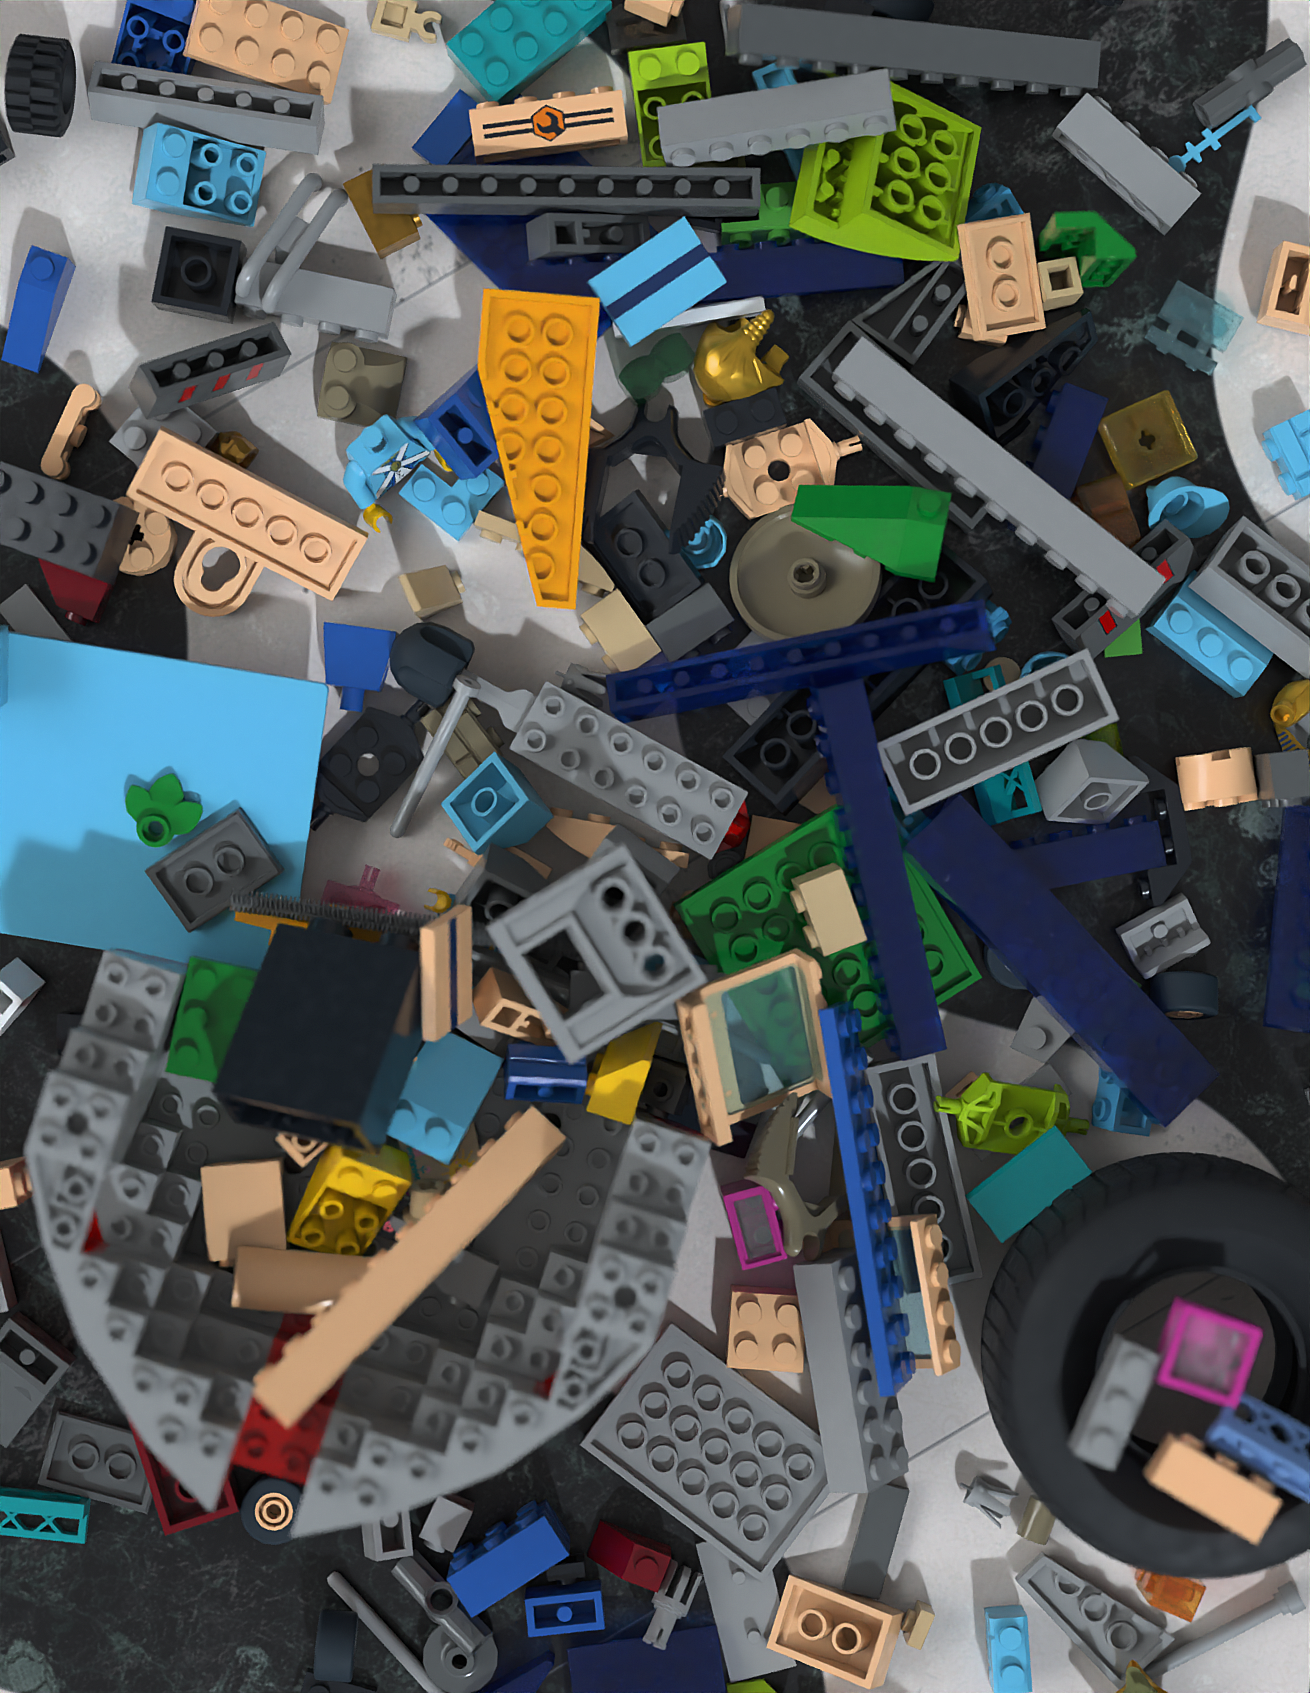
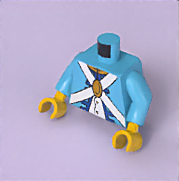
M388 414L383 415L372 426L366 427L361 432V435L346 449L349 462L345 469L343 483L359 508L365 509L363 513L364 521L376 532H381L376 526L379 517L383 516L390 524L393 522V518L383 507L375 504V500L382 497L430 455V451H435V457L444 470L452 471L451 467L413 422L417 416L395 419Z

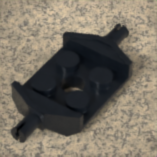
M418 699L405 715L401 714L400 716L368 706L365 710L366 712L321 758L316 782L320 805L312 812L311 823L317 818L310 826L313 831L316 832L329 815H334L335 813L361 822H367L420 766L424 753L414 729L416 728L415 724L431 709L425 704L417 712L425 703L424 701ZM365 754H373L379 761V769L374 775L365 776L358 769V761Z

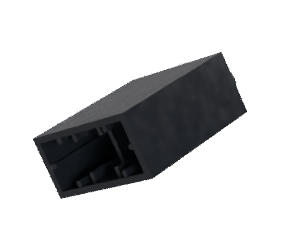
M321 917L310 919L307 928L278 923L211 1092L237 1124L379 1156L423 1038L421 944L408 936L393 932L382 933L378 943L354 939V934L349 928L336 921Z

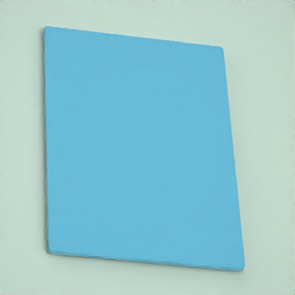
M8 631V702L0 708V933L101 950L126 949L188 964L191 956H199L260 969L269 947L268 942L272 930L234 921L236 912L230 911L229 907L188 933L145 873V870L241 807L284 868L283 873L253 891V896L258 891V897L263 892V897L268 893V898H270L272 893L273 899L277 894V899L282 895V900H284L285 895H287V901H289L290 896H292V901H294L295 897H297V902L299 901L302 891L329 694L327 684ZM173 773L182 784L184 792L183 801H193L202 804L203 813L196 827L189 833L174 835L172 840L165 846L150 847L144 844L137 835V822L126 810V795L131 785H138L149 791L151 786L160 777ZM157 821L150 823V828L153 832H163L161 823Z

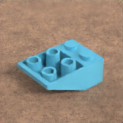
M161 123L153 124L143 131L132 204L170 214L253 227L266 151Z

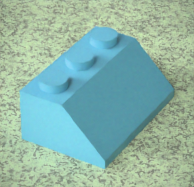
M1194 570L1183 579L1146 627V630L1233 698L1242 697L1267 667L1274 653L1188 587L1197 574Z

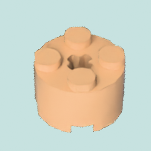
M122 496L114 499V502L140 513L133 531L141 527L139 532L144 534L141 542L135 540L131 545L132 539H130L119 570L131 575L144 576L167 566L175 554L178 541L175 525L171 518L130 497Z
M1251 747L1219 750L1175 758L1184 811L1205 808V806L1214 805V807H1221L1258 800Z

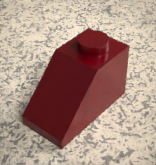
M38 558L56 605L67 610L65 618L83 626H86L88 620L99 624L117 582L111 585Z
M600 1519L588 1549L587 1557L619 1578L658 1593L671 1559V1546Z

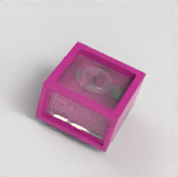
M748 1179L721 1185L720 1188L742 1270L787 1259L783 1247L782 1219L777 1220L775 1211L779 1209L770 1192L763 1186Z
M1176 1296L1156 1352L1161 1356V1360L1153 1377L1160 1383L1236 1408L1263 1330L1253 1322Z

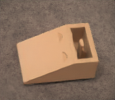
M1283 241L1273 250L1256 323L1310 336L1309 246Z

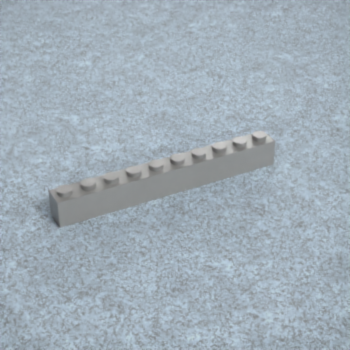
M863 336L833 372L831 379L836 383L833 387L841 396L849 401H852L854 398L866 407L864 413L871 420L879 425H882L884 422L896 431L894 437L907 448L912 450L916 446L927 455L924 461L930 467L941 474L946 470L957 479L954 484L960 491L971 498L976 494L987 503L984 508L990 515L1001 522L1006 518L1017 527L1015 534L1031 546L1035 543L1047 551L1045 557L1050 563L1060 570H1064L1065 567L1078 576L1075 581L1079 586L1090 594H1094L1096 591L1108 600L1105 604L1107 608L1120 618L1124 619L1126 615L1131 619L1136 617L1166 581L1165 577Z

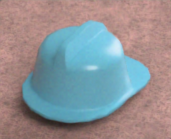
M1170 477L1163 480L1157 486H1147L1146 488L1148 511L1150 513L1148 516V526L1151 530L1164 519H1167L1189 538H1199L1218 529L1226 520L1230 510L1229 500L1223 492L1212 488L1196 486L1186 478Z

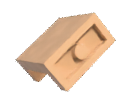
M283 1157L205 1163L201 1167L208 1261L219 1260L220 1267L234 1266L238 1246L290 1250V1242L286 1241L287 1230L282 1174L284 1173Z

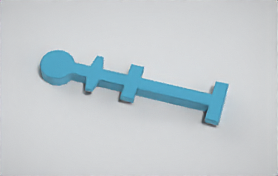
M1253 105L1249 106V109H1244V111L1213 134L1208 128L1202 132L1205 140L1195 147L1188 141L1185 144L1188 152L1182 157L1178 155L1170 157L1168 164L1178 173L1180 171L1184 172L1186 163L1192 158L1198 163L1202 161L1199 153L1208 146H1211L1214 151L1220 148L1221 145L1217 140L1243 120L1250 117L1256 123L1261 119V116Z

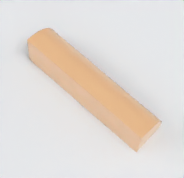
M238 1246L233 1268L231 1308L317 1315L325 1306L328 1305L333 1309L343 1298L339 1293L351 1279L356 1276L361 1280L371 1270L367 1265L372 1257Z

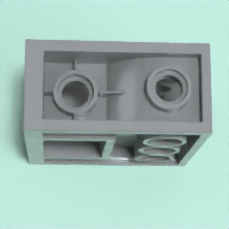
M622 841L487 923V930L570 1065L707 982ZM612 885L621 887L623 889V897L618 903L607 904L602 900V894L607 887ZM630 920H639L643 922L642 933L634 938L625 936L623 934L625 924ZM565 928L602 990L562 1014L525 952ZM660 954L664 957L663 965L658 970L649 971L644 968V961L649 955Z

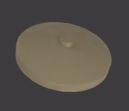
M791 504L765 515L743 536L731 562L730 590L735 606L744 622L764 640L790 649L819 648L846 637L868 617L875 606L881 590L882 564L868 556L864 559L854 554V549L836 540L829 541L793 523L791 516L794 504Z

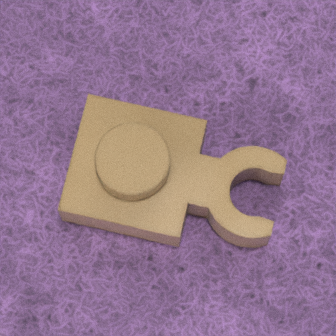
M378 0L371 31L372 33L408 43L411 32H414L424 42L434 44L437 42V35L425 31L424 28L429 22L441 24L442 16L435 11H426L418 14L419 5L417 1Z

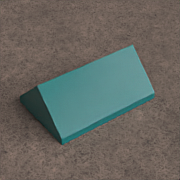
M1054 1125L967 1193L965 1197L999 1242L1003 1243L1034 1219L1046 1206L1052 1205V1201L1067 1189L1071 1190L1073 1185L1085 1179L1092 1171Z

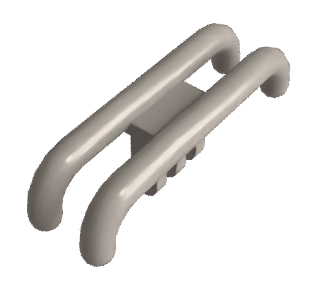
M310 173L304 177L244 265L235 286L236 294L242 298L247 297L258 272L274 248L276 249L275 262L282 266L264 294L262 309L266 313H273L276 310L284 289L334 214L348 202L347 192L344 189H336L325 200L310 224L297 217V214L312 192L318 191L322 186L321 177L317 173Z

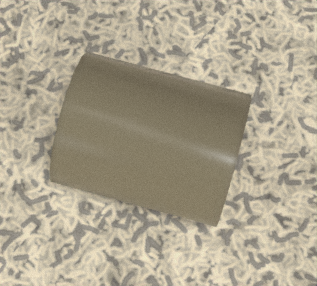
M1030 1495L1016 1533L1029 1541L1046 1545L1056 1518L1046 1509L1036 1495Z

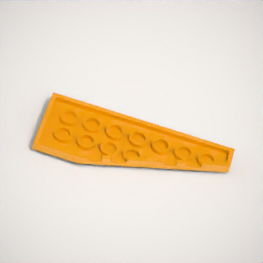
M483 288L477 367L537 607L575 610L600 298Z

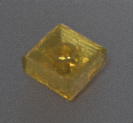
M1168 390L1159 392L1103 417L1096 423L1122 485L1127 491L1183 467L1198 458ZM1142 431L1146 436L1153 435L1155 441L1150 445L1151 450L1147 446L1139 444L1138 440L1142 437Z

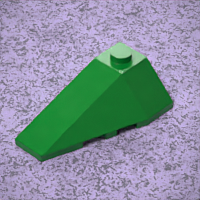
M799 485L791 521L829 541L836 540L854 549L853 553L864 559L868 556L885 565V570L895 575L935 582L952 493L915 486Z

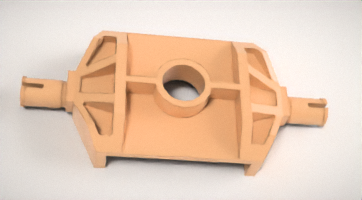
M809 418L802 423L735 445H726L723 466L726 481L724 482L725 487L722 488L724 498L728 497L749 520L777 511L781 507L794 504L799 485H834L837 461L840 460V457L862 451L861 443L850 447V445L859 443L860 439L856 435L837 443L835 441L831 442ZM774 461L785 462L790 470L788 478L783 481L773 480L768 474V466Z

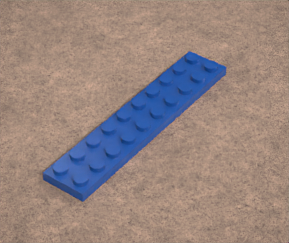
M853 1000L836 1002L818 1011L880 1397L895 1396L913 1378L912 1374H915L916 1361L913 1351H908L906 1336H909L910 1323L907 1313H902L900 1298H903L904 1286L901 1275H896L894 1260H897L898 1257L897 1242L894 1237H890L889 1227H887V1222H891L892 1210L889 1200L884 1199L882 1184L886 1181V1172L883 1162L878 1161L876 1146L880 1143L879 1129L876 1123L871 1122L869 1108H872L874 1105V1097L871 1086L865 1084L863 1070H866L868 1067V1059L865 1048L860 1047L858 1032L862 1028L861 1015L858 1009H854Z

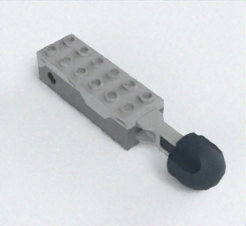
M434 622L416 623L404 629L395 639L389 655L391 672L397 684L416 698L435 708L442 707L455 691L452 684L456 676H468L481 685V689L475 698L497 709L503 725L517 733L509 747L510 750L708 859H712L716 853L739 847L751 826L745 802L748 792L548 681L545 682L538 696L526 689L505 692L467 671L475 651L473 641L446 626Z

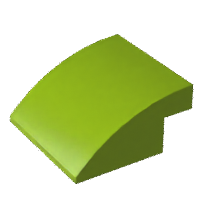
M890 81L896 131L885 132L878 136L865 135L847 138L841 142L829 141L804 147L789 227L812 237L862 252L911 260L955 261L959 258L960 252L957 225L965 224L982 127Z

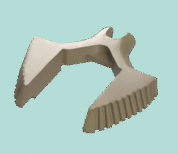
M792 1092L764 1123L765 1126L761 1129V1133L758 1136L759 1139L756 1140V1145L753 1146V1152L749 1155L750 1159L747 1160L746 1173L743 1174V1178L763 1186L774 1199L783 1221V1247L786 1254L791 1257L797 1256L802 1249V1244H804V1258L807 1261H816L823 1252L828 1228L844 1211L850 1210L837 1124L835 1126L829 1196L824 1197L817 1205L804 1202L793 1181L789 1180V1175L794 1173L799 1118L795 1117L798 1093Z

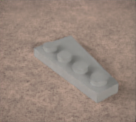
M1043 1552L1015 1577L1016 1582L1118 1689L1123 1688L1126 1684V1668L1131 1660L1136 1661L1144 1669L1175 1640L1172 1634Z

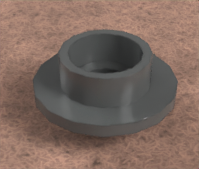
M440 1626L430 1633L424 1646L423 1664L428 1677L438 1688L449 1693H471L481 1689L491 1680L497 1667L498 1648L493 1635L480 1650L469 1658ZM457 1654H462L466 1657L467 1662L462 1665L456 1664L453 1657Z

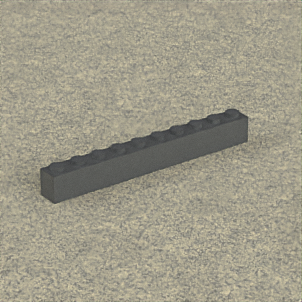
M739 3L728 8L726 56L739 57L738 63L742 65H762V60L776 61V68L798 69L799 63L812 65V71L820 73H834L836 67L849 68L848 75L888 69L890 80H907L908 75H918L922 83L940 84L943 83V78L956 79V86L978 87L979 82L991 83L992 90L999 91L1014 90V85L1026 86L1025 92L1029 94H1048L1049 89L1060 90L1061 97L1081 98L1084 91L1098 88L1101 41Z
M372 164L373 214L544 215L546 213L756 217L761 207L760 168Z

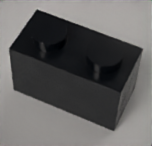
M776 387L761 391L750 397L737 399L703 410L701 416L713 453L726 449V445H735L786 428L787 425Z

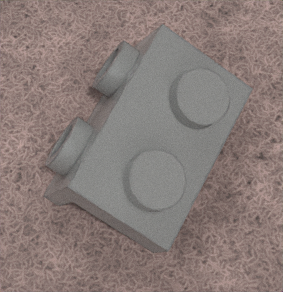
M1182 893L1168 899L1161 906H1156L1115 929L1131 964L1144 979L1165 972L1168 967L1186 957L1196 955L1202 948L1211 943L1208 935L1200 928L1188 899Z

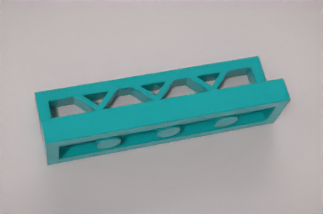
M995 665L944 680L943 684L951 710L985 695L980 681L982 677L990 675L994 690L1005 686L1006 683L1001 665ZM1028 761L1015 766L1013 771L1008 769L973 785L985 827L1042 811ZM1016 786L1024 792L1027 807L1017 809L1013 795Z
M0 1486V1511H4L7 1515L0 1522V1535L85 1544L87 1541L91 1499L76 1494ZM17 1514L42 1515L45 1521L36 1528H30L22 1523ZM56 1517L79 1519L78 1533L63 1531L54 1519ZM11 1520L15 1526L5 1524ZM49 1524L53 1530L43 1528Z

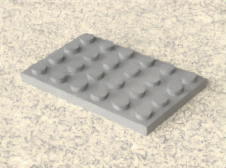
M672 1321L580 1442V1445L761 1583H763L830 1493L820 1433L734 1368H727L725 1361Z

